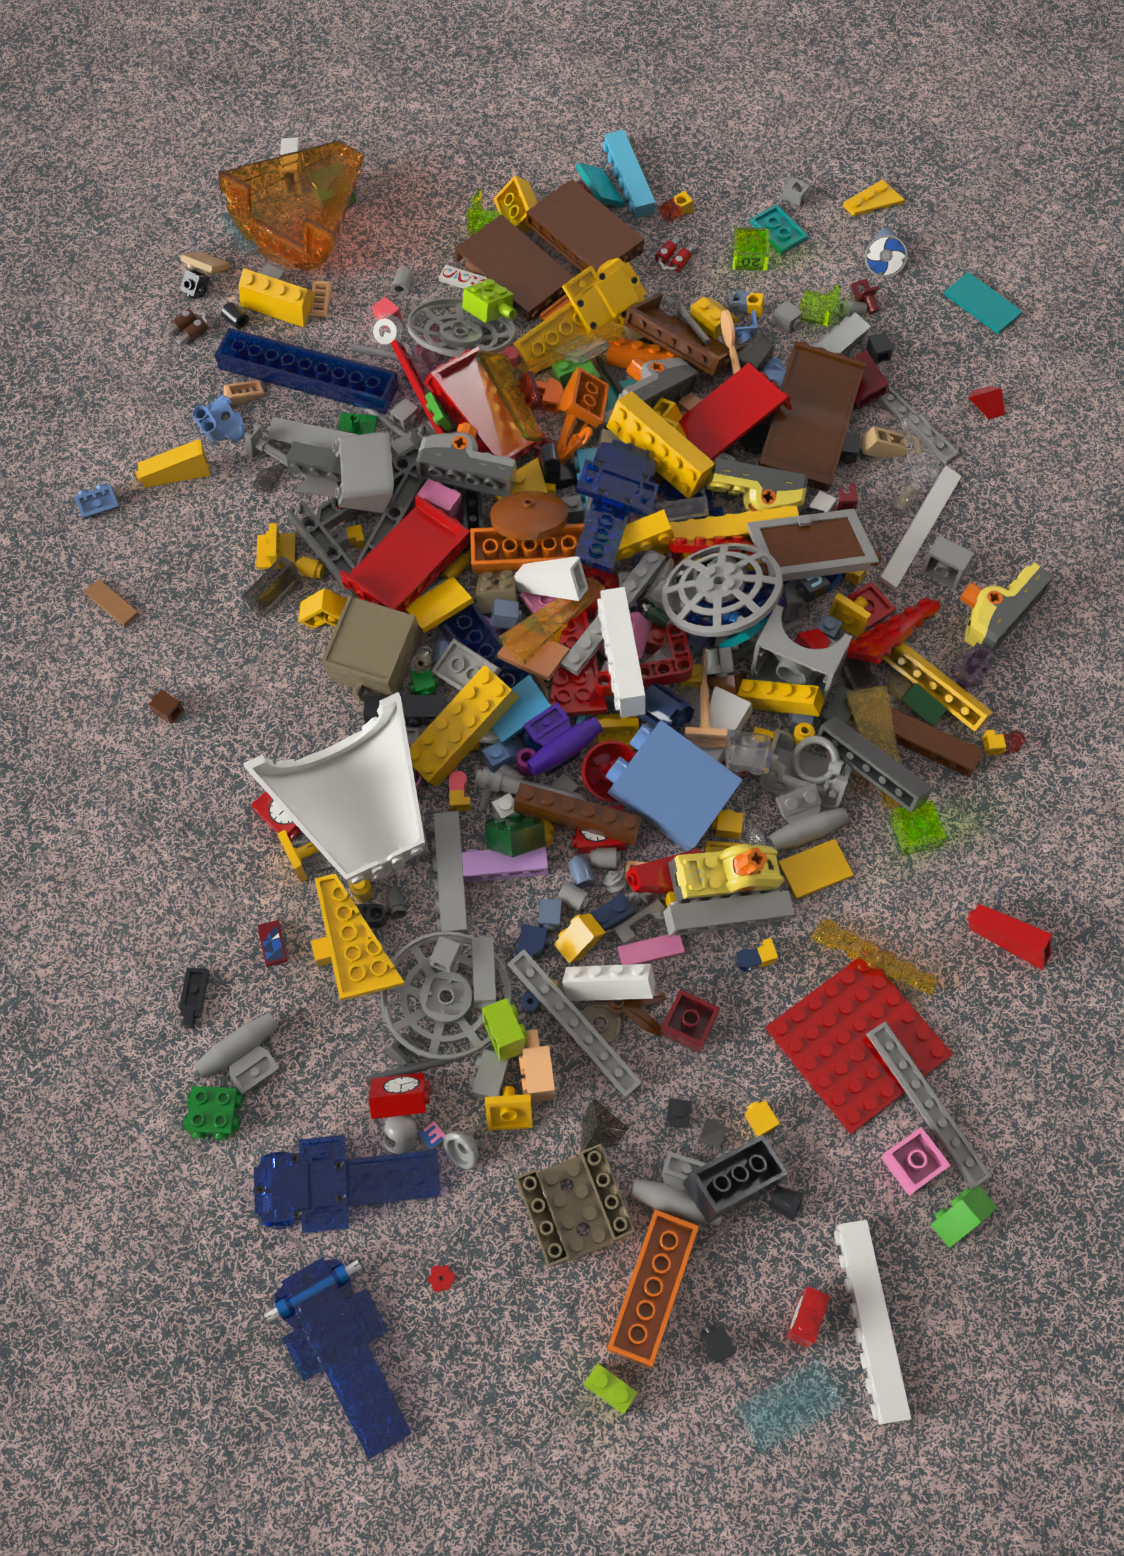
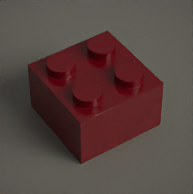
M680 989L661 1027L660 1035L701 1053L718 1017L720 1007Z

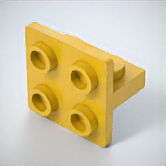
M270 523L269 531H266V535L257 536V569L295 567V533L280 534L277 523Z
M620 713L596 716V719L603 728V731L598 735V743L614 740L628 745L633 751L637 750L629 744L639 730V721L636 716L621 718Z

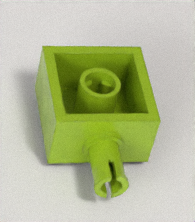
M486 279L480 283L463 288L462 308L485 323L504 316L511 320L517 314L516 309L513 308L514 294L507 290V288L495 283L492 279Z
M505 998L483 1007V1023L499 1061L502 1062L522 1054V1049H525V1044H527V1033L524 1025L518 1023V1012L515 1005H510L508 999Z

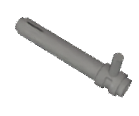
M486 768L477 770L474 785L483 789L479 805L481 809H487L491 791H502L516 795L520 782L586 801V797L580 793L506 776L498 771H495V773L489 772L490 769Z

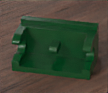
M913 683L901 697L904 703L931 726L947 710L917 683Z

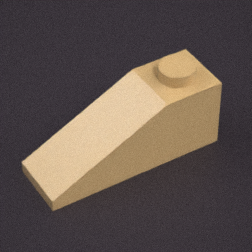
M873 426L860 438L863 454L883 458L921 454L917 438Z

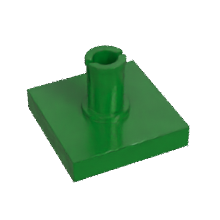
M341 413L338 431L358 435L375 433L378 417L357 413Z

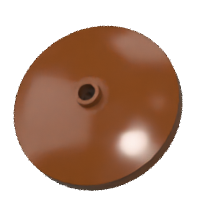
M517 492L501 498L493 505L490 512L491 524L498 533L508 538L517 540L542 539L556 534L565 527L568 521V507L561 498L547 492Z

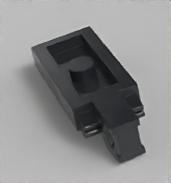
M186 968L179 1005L180 1016L184 1017L182 1025L185 1029H194L196 1017H201L209 979V969Z

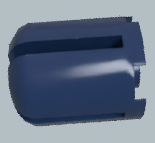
M653 683L644 689L645 714L637 716L653 728L662 720L679 734H682L680 732L681 728L686 722H691L695 709L691 707L689 702L660 683Z

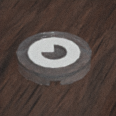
M382 313L376 315L371 320L368 334L374 346L383 350H391L393 348L390 343L394 339L401 343L404 329L399 318L392 314Z

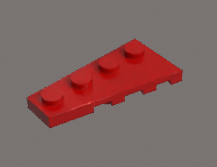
M733 535L732 538L714 536L713 539L698 536L694 537V540L677 537L675 540L669 541V549L674 553H696L701 549L727 543L755 545L741 535ZM728 550V552H739V550Z

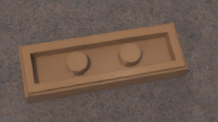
M99 579L84 591L90 599L124 627L139 615L137 610Z

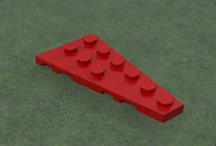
M930 598L921 599L918 601V604L905 608L904 612L891 616L888 621L875 625L874 629L861 633L860 637L851 640L846 658L879 664L882 661L881 657L883 655L888 656L891 653L890 648L899 646L914 632L913 628L915 626L920 627L923 624L922 620L930 618L941 608L939 601L930 600Z
M585 607L566 608L559 644L570 650L589 627ZM595 654L578 676L562 668L561 665L554 674L549 703L551 705L558 703L568 716L604 714L607 711L605 697L598 695L595 691V676L599 672Z

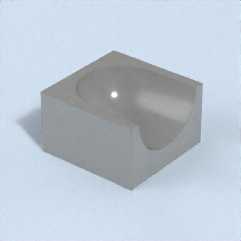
M776 605L756 642L749 679L819 686L825 699L821 709L822 713L841 674L852 636L844 634L836 644L824 649L802 647L794 643L784 632L781 623L784 607Z

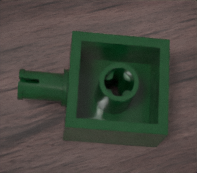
M512 813L510 817L490 818L485 823L487 849L513 858L546 846L544 822L535 820L534 817H526L522 813Z

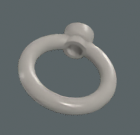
M822 736L804 738L796 745L792 753L793 770L798 778L803 781L821 785L825 783L826 779L831 780L834 776L842 775L845 770L846 762L840 760L836 746ZM811 744H820L826 747L831 754L832 760L829 764L828 772L819 777L806 774L800 765V755L803 749Z

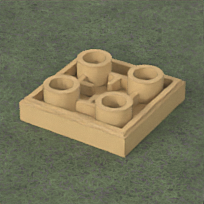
M201 251L182 254L181 261L186 263L187 267L192 269L199 268L207 275H213L214 272L222 273V271L230 267L229 262Z

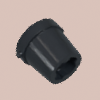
M776 1186L769 1203V1208L794 1222L804 1193Z

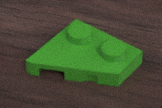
M432 392L426 394L425 398L428 402L426 406L431 414L434 413L432 418L438 427L441 425L445 431L452 428L446 410Z

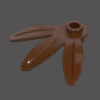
M654 990L652 999L620 1000L622 1004L619 1006L614 1004V1000H607L606 1004L610 1012L614 1014L625 1013L629 1019L645 1031L660 1036L661 1027L648 1013L636 1006H649L666 1000L665 993Z

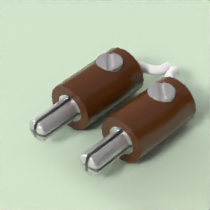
M187 309L172 320V326L165 333L170 336L176 330L179 332L183 331L184 335L177 339L179 345H182L188 339L193 341L208 329L205 318L206 314L204 312H192L190 309ZM195 315L202 316V318L197 319Z

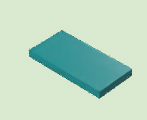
M969 272L944 292L945 296L997 334L1007 328L1023 312Z

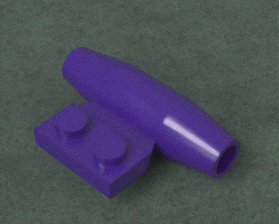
M555 703L524 724V729L534 742L543 746L526 764L534 776L559 766L584 749L603 731L600 722L593 717L571 727L568 715L558 703Z

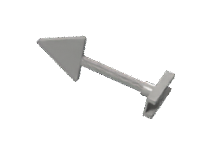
M255 422L253 424V434L250 435L246 432L244 435L247 455L254 457L260 450L287 465L288 456L263 440L262 425ZM299 473L306 477V479L297 488L298 493L335 496L336 488L339 487L336 481Z

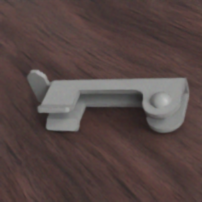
M657 899L613 929L607 930L603 938H607L614 932L622 945L629 944L635 939V934L630 928L646 917H652L656 922H663L665 920L663 914L665 907Z

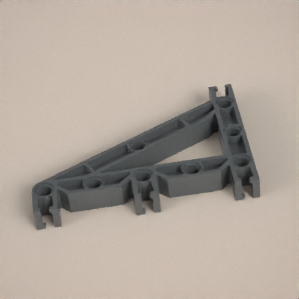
M426 421L422 423L421 436L436 434ZM417 428L411 430L410 440L414 445L392 459L394 487L397 485L398 487L359 555L357 565L409 514L415 503V496L426 482V480H422L417 476L416 458L422 442V438L417 433L419 431ZM399 466H405L406 468L400 469ZM335 496L318 507L316 516L304 501L298 503V513L304 514L305 517L303 519H299L294 514L295 509L293 507L287 510L288 520L347 594L360 599L356 592L351 589L348 590L342 585L340 576L342 570L349 574L356 566L328 532V530L359 510L351 508L338 509V499ZM392 514H397V515H399V516H398V517H392L391 515H392ZM307 526L314 527L313 529H306ZM331 554H334V555H336L337 557L334 558V559H332V558H329L328 556L331 555Z

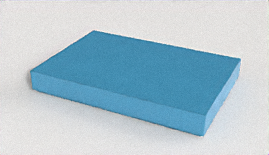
M530 675L511 688L519 698L492 727L503 744L523 731L526 722L552 706Z

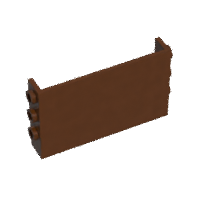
M573 179L526 211V224L581 271H584L589 266H593L597 273L599 267L610 259L620 258L626 263L640 256L644 251V238Z
M502 214L489 224H485L481 230L473 233L466 241L460 243L455 248L457 262L463 258L466 259L487 279L494 280L495 283L507 288V290L514 294L513 302L526 312L525 321L527 322L537 319L543 310L549 308L556 300L566 295L562 286L574 278Z
M659 293L628 308L623 325L708 374L714 376L731 366L730 350L727 345L706 334L711 340V343L706 346L688 323L659 307L664 294ZM747 341L735 347L739 361L743 360L748 353L747 347L749 342Z

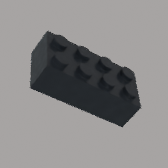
M761 1135L692 1171L682 1184L709 1224L778 1186L789 1173L765 1137Z

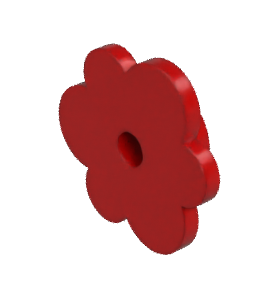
M436 1265L431 1269L432 1275L428 1277V1282L432 1284V1289L435 1292H441L443 1289L449 1290L451 1288L450 1283L455 1281V1274L449 1271L450 1269L447 1265L442 1267Z

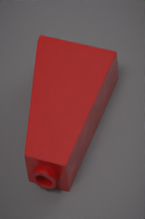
M698 848L633 866L626 872L628 884L635 893L674 892L668 863L677 855L701 853V850Z
M979 903L976 909H972L968 915L967 921H969L970 930L1043 971L1052 954L1051 933Z

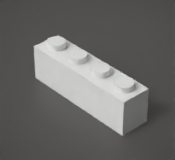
M651 964L566 967L562 981L566 997L570 1001L652 999L656 984Z

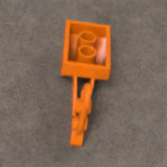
M581 367L574 371L560 397L558 409L567 414L557 444L560 464H564L567 459L570 460L577 448L580 449L586 445L591 438L592 428L597 429L604 419L609 384ZM575 420H577L578 422H577V424H576V426H575V428H574V430H573V432H572V434H571V436H570V438H569V440H568V437H569V435H570V432H571V430H572V427H573V425H574V422H575Z

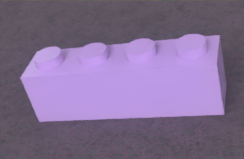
M546 846L513 858L490 849L481 851L470 849L462 852L465 883L548 875Z

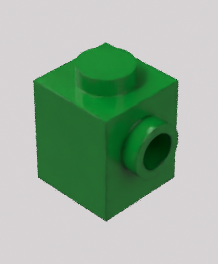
M426 666L424 669L409 671L412 681L409 683L412 695L437 694L436 687H439L436 675H431L429 666Z

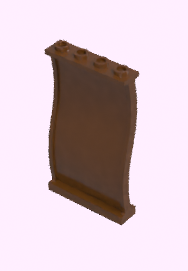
M796 341L792 348L780 388L782 392L786 391L791 398L790 404L793 409L789 411L785 406L781 405L774 411L758 466L805 474L808 476L807 486L828 492L834 480L833 477L845 441L852 409L867 363L857 358L845 357L841 353L829 352L822 347L810 346L806 342Z

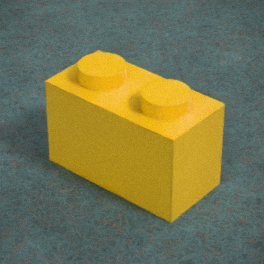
M590 913L575 916L570 921L571 925L559 933V939L554 943L555 947L569 964L583 959L606 933Z

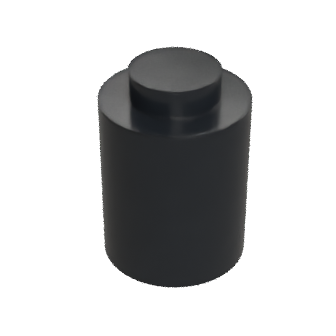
M230 302L222 307V317L236 329L240 330L248 323L249 316L234 303Z

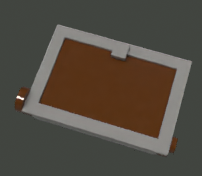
M855 509L747 522V529L753 544L774 557L781 569L783 581L870 570L871 566H878L881 562V554L879 551H874ZM765 557L761 558V563L758 564L763 575L776 577L771 562Z

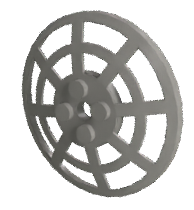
M449 297L430 300L416 306L408 315V332L417 343L431 351L452 357H460L465 352V349L473 347L481 349L475 358L494 355L508 348L515 336L514 322L505 316L498 320L506 326L508 331L498 333L490 324L491 322L485 323L477 317L464 315L462 308L463 298ZM444 307H456V314H446L437 317L430 311ZM423 313L430 319L425 324L424 329L413 325L415 320ZM464 320L474 321V322H476V323H478V324L476 325V324H474V323H472V322L464 321ZM434 324L440 327L439 332L429 330ZM487 328L492 335H482V329ZM414 331L424 334L427 341L419 337ZM430 336L440 338L442 342L435 343ZM509 337L505 343L493 348L497 344L498 339ZM483 340H492L488 346L480 344ZM446 346L454 347V348L458 349V351H456V350H451V349H448V348H445V347H446Z
M740 543L714 545L693 553L672 570L663 586L662 603L669 620L676 627L687 633L704 637L731 635L754 626L774 609L782 595L783 576L779 564L774 557L758 547ZM728 550H745L755 554L748 556L739 552H728ZM719 551V553H714L699 559L698 561H694L704 555ZM727 556L743 559L736 564L726 562ZM718 557L717 563L708 567L701 564ZM763 557L769 560L774 567L776 577L764 576L756 560ZM751 564L756 571V575H744L742 568ZM685 566H688L689 568L683 573L679 584L670 586L678 572ZM695 569L700 572L695 580L686 581L692 570ZM745 582H755L753 589L748 595L742 592ZM762 583L775 584L771 596L760 608L753 599L759 593ZM696 587L697 594L689 600L685 595L684 589ZM677 591L680 600L685 605L678 615L673 612L667 599L668 594ZM734 598L740 600L733 605L722 608V603L731 601ZM704 600L708 603H713V608H703L697 606V604ZM744 606L753 612V614L740 621L722 625L723 614L734 612ZM690 611L698 614L713 616V626L695 625L684 619Z
M443 931L423 935L409 942L391 960L396 969L398 964L412 952L418 962L404 980L405 985L390 989L401 993V1008L405 1018L393 1024L387 1004L388 989L380 991V1006L390 1032L403 1046L420 1056L430 1059L452 1060L469 1056L491 1042L489 1036L481 1042L475 1033L483 1024V1013H481L479 1019L472 1026L468 1024L464 1016H466L470 1008L482 1010L483 1007L495 1002L474 1003L471 990L473 987V976L466 980L457 973L459 963L473 970V961L461 956V951L451 974L445 971L438 973L433 971L430 966V957L425 958L419 947L438 941L440 936L444 938L449 936L460 943V949L462 950L463 943L472 946V938H474L460 932ZM494 951L495 971L498 969L501 975L505 998L508 999L511 1005L512 994L508 972L502 960ZM423 970L428 979L424 982L422 988L410 986L417 973ZM448 992L452 995V1000L445 1003L440 1000V996ZM407 995L419 997L422 1009L410 1014L407 1005ZM426 1016L436 1022L433 1034L421 1028L416 1022ZM457 1022L463 1031L455 1035L442 1036L445 1024ZM411 1026L419 1035L431 1040L429 1051L421 1050L412 1045L398 1031ZM467 1037L474 1046L459 1053L437 1054L440 1042H454Z

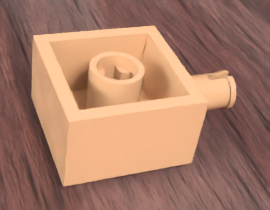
M527 1030V1048L522 1049L523 1056L519 1057L521 1076L526 1075V1078L521 1079L523 1095L530 1094L531 1103L556 1100L549 1046L540 1047L538 1030Z

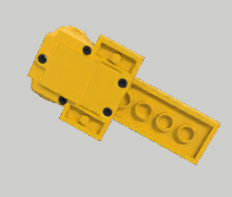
M620 258L610 259L599 267L597 273L593 266L586 268L562 286L571 302L513 343L532 375L536 374L589 334L599 349L608 345L613 336H620L621 327L625 326L623 324L628 308L645 301L644 295L647 294L629 262L624 263Z

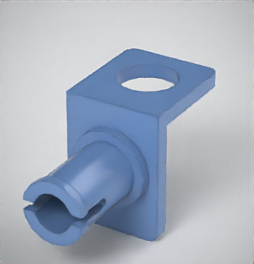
M752 310L751 326L734 328L735 338H741V344L745 341L749 342L748 352L753 350L751 337L756 336L758 330L755 310Z

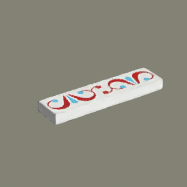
M445 265L439 276L440 282L460 288H466L487 279L484 276Z

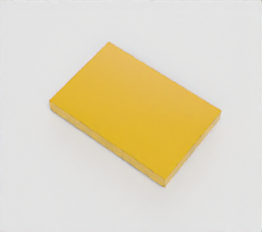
M451 577L417 598L405 611L407 614L416 616L420 629L423 633H426L471 605L474 601L458 581Z
M835 839L778 861V865L796 900L854 876Z

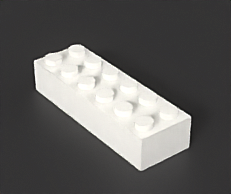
M625 587L600 591L601 599H597L598 616L602 626V638L605 642L604 648L608 659L609 675H611L615 710H620L621 718L645 714V691Z

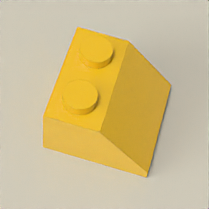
M703 296L691 305L690 315L705 333L716 339L722 334L721 312L727 309L715 299ZM730 312L733 324H736L740 319Z

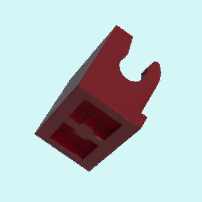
M850 483L849 493L843 492L842 485L839 487V498L834 511L856 510L858 497L855 483Z

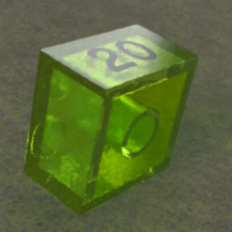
M734 227L732 269L767 271L769 229Z
M933 800L926 801L924 805L912 813L904 807L892 810L889 822L902 856L943 846L947 836Z

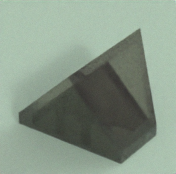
M596 1099L592 1100L583 1114L580 1152L599 1144L603 1148L617 1145L629 1129Z

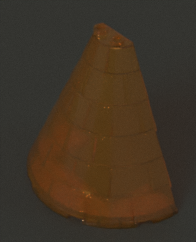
M337 140L279 155L276 158L241 165L235 169L218 172L220 191L226 195L228 201L226 208L235 225L247 241L252 239L259 247L258 252L290 270L300 268L301 271H310L325 263L334 250L336 239L365 155Z

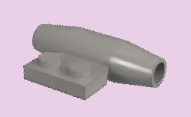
M811 783L775 797L781 816L789 824L769 835L767 841L769 846L777 851L799 847L829 835L847 824L849 817L843 807L820 812L822 802L816 784Z
M270 1013L256 1018L215 1044L194 1065L204 1079L229 1067L231 1079L241 1094L244 1095L280 1070V1067L269 1051L260 1046L279 1026Z
M668 1151L662 1171L663 1183L636 1179L631 1197L666 1214L690 1222L708 1224L682 1184L692 1171L707 1163ZM723 1216L710 1222L709 1225L720 1226Z

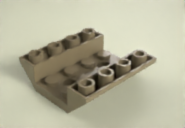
M601 1144L581 1151L580 1156L539 1172L535 1169L515 1177L548 1267L570 1262L615 1244L636 1232ZM570 1180L574 1185L573 1189L570 1192H563L560 1188L562 1181ZM582 1223L587 1224L590 1227V1233L587 1236H580L577 1233L578 1225Z

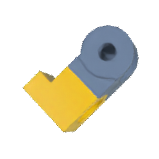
M735 292L732 294L729 309L732 312L752 314V310H755L756 317L761 318L764 309V294Z

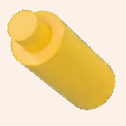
M467 550L465 553H460L441 574L442 579L446 580L451 577L456 579L471 563V552Z

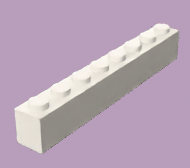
M867 1220L839 1224L836 1227L837 1231H834L836 1245L841 1246L842 1255H839L840 1266L842 1269H846L847 1279H844L847 1294L851 1293L853 1303L849 1304L852 1318H856L858 1328H855L857 1343L862 1344L863 1353H860L862 1367L867 1368L869 1378L865 1381L868 1393L873 1395L874 1404H871L874 1420L878 1419L879 1425L910 1420V1410Z

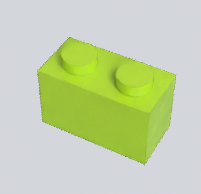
M598 1363L584 1383L587 1389L623 1415L638 1393Z

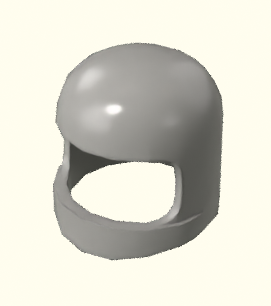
M412 1115L388 1117L385 1122L383 1136L385 1149L394 1154L405 1153L413 1149L417 1141V1123ZM387 1136L395 1141L396 1147H391L387 1143Z

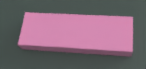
M669 935L617 946L621 965L644 964L685 954L680 935L670 937Z

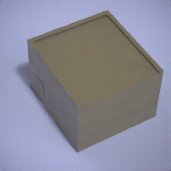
M349 595L321 661L329 679L333 682L355 688L352 691V695L355 700L360 702L363 699L362 695L364 692L374 695L400 693L423 636L416 616Z

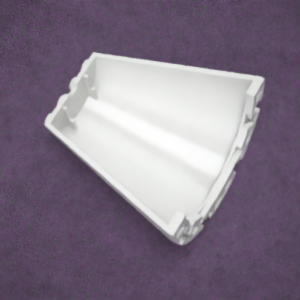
M399 692L379 701L380 704L377 710L379 717L372 718L362 727V731L324 750L310 754L297 761L294 759L280 760L274 764L271 759L260 755L243 763L245 769L338 872L353 884L373 877L375 880L380 879L386 875V872L392 869L399 870L406 865V861L424 851L425 839Z

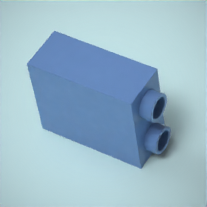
M662 720L659 721L653 730L643 724L629 743L638 750L634 757L628 763L619 756L605 777L614 783L607 794L637 816H641L644 821L686 851H690L700 841L743 779Z

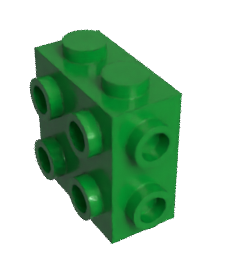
M192 1086L191 1093H188L187 1096L189 1111L188 1115L184 1118V1129H186V1132L192 1136V1139L205 1140L206 1136H215V1140L227 1141L228 1137H235V1133L239 1131L241 1123L240 1117H238V1109H242L243 1095H240V1091L237 1088Z

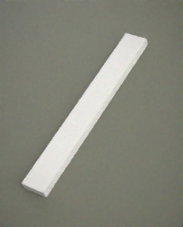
M948 466L943 468L878 580L891 589L895 590L959 482L961 475Z

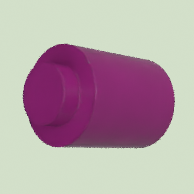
M524 748L517 754L518 771L525 777L533 776L526 764L536 753L530 748Z

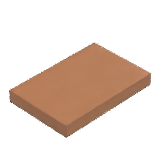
M518 626L497 656L498 659L549 681L560 667L561 661L570 649Z

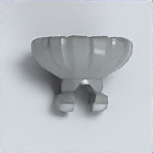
M474 1128L468 1129L466 1133L461 1131L449 1132L445 1135L443 1141L448 1157L452 1159L455 1165L465 1170L472 1169L477 1164L479 1157L478 1148H481L485 1143L482 1137L480 1140L473 1138V1134L476 1132Z

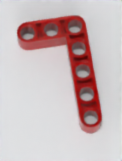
M672 622L666 627V642L670 658L639 664L641 675L648 676L642 678L644 689L653 683L669 685L688 681L692 677L693 661L686 633ZM608 670L598 672L595 676V691L600 696L614 695L611 688V675H609ZM661 671H666V672H668V673H666V674H661L660 672H661ZM602 682L608 683L607 685H600Z

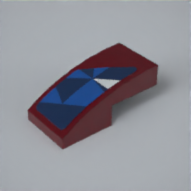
M279 920L258 925L266 967L288 962Z

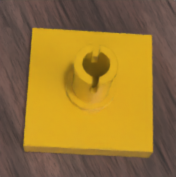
M838 593L833 599L829 616L842 621L841 628L858 638L861 633L865 632L871 613L864 609L868 603L863 597L859 596L853 602L841 593Z
M285 830L277 833L300 883L308 880L301 862L302 859L318 853L317 847L312 842L298 848L293 847Z
M505 1086L501 1089L502 1096L485 1097L488 1131L533 1128L531 1095H515L514 1087Z

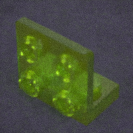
M479 188L476 194H473L471 207H468L466 212V218L469 220L467 230L470 231V236L500 215L499 212L483 209L482 189Z
M835 284L833 291L829 290L828 295L805 290L798 308L803 312L801 320L830 327L839 301L842 285Z

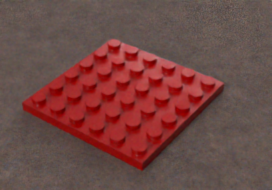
M866 952L765 1027L766 1031L850 1135L905 1093L898 1080L866 1034L886 1021L924 1077L953 1055Z

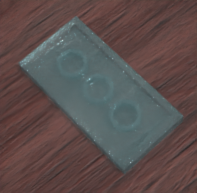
M818 1358L737 1405L736 1409L757 1449L762 1453L842 1406L844 1403Z

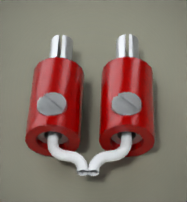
M675 236L672 241H666L655 255V259L662 266V270L670 269L680 272L692 257L691 252L694 249V245L689 244L687 248H682L670 262V267H664V264L677 250L676 244L680 239Z

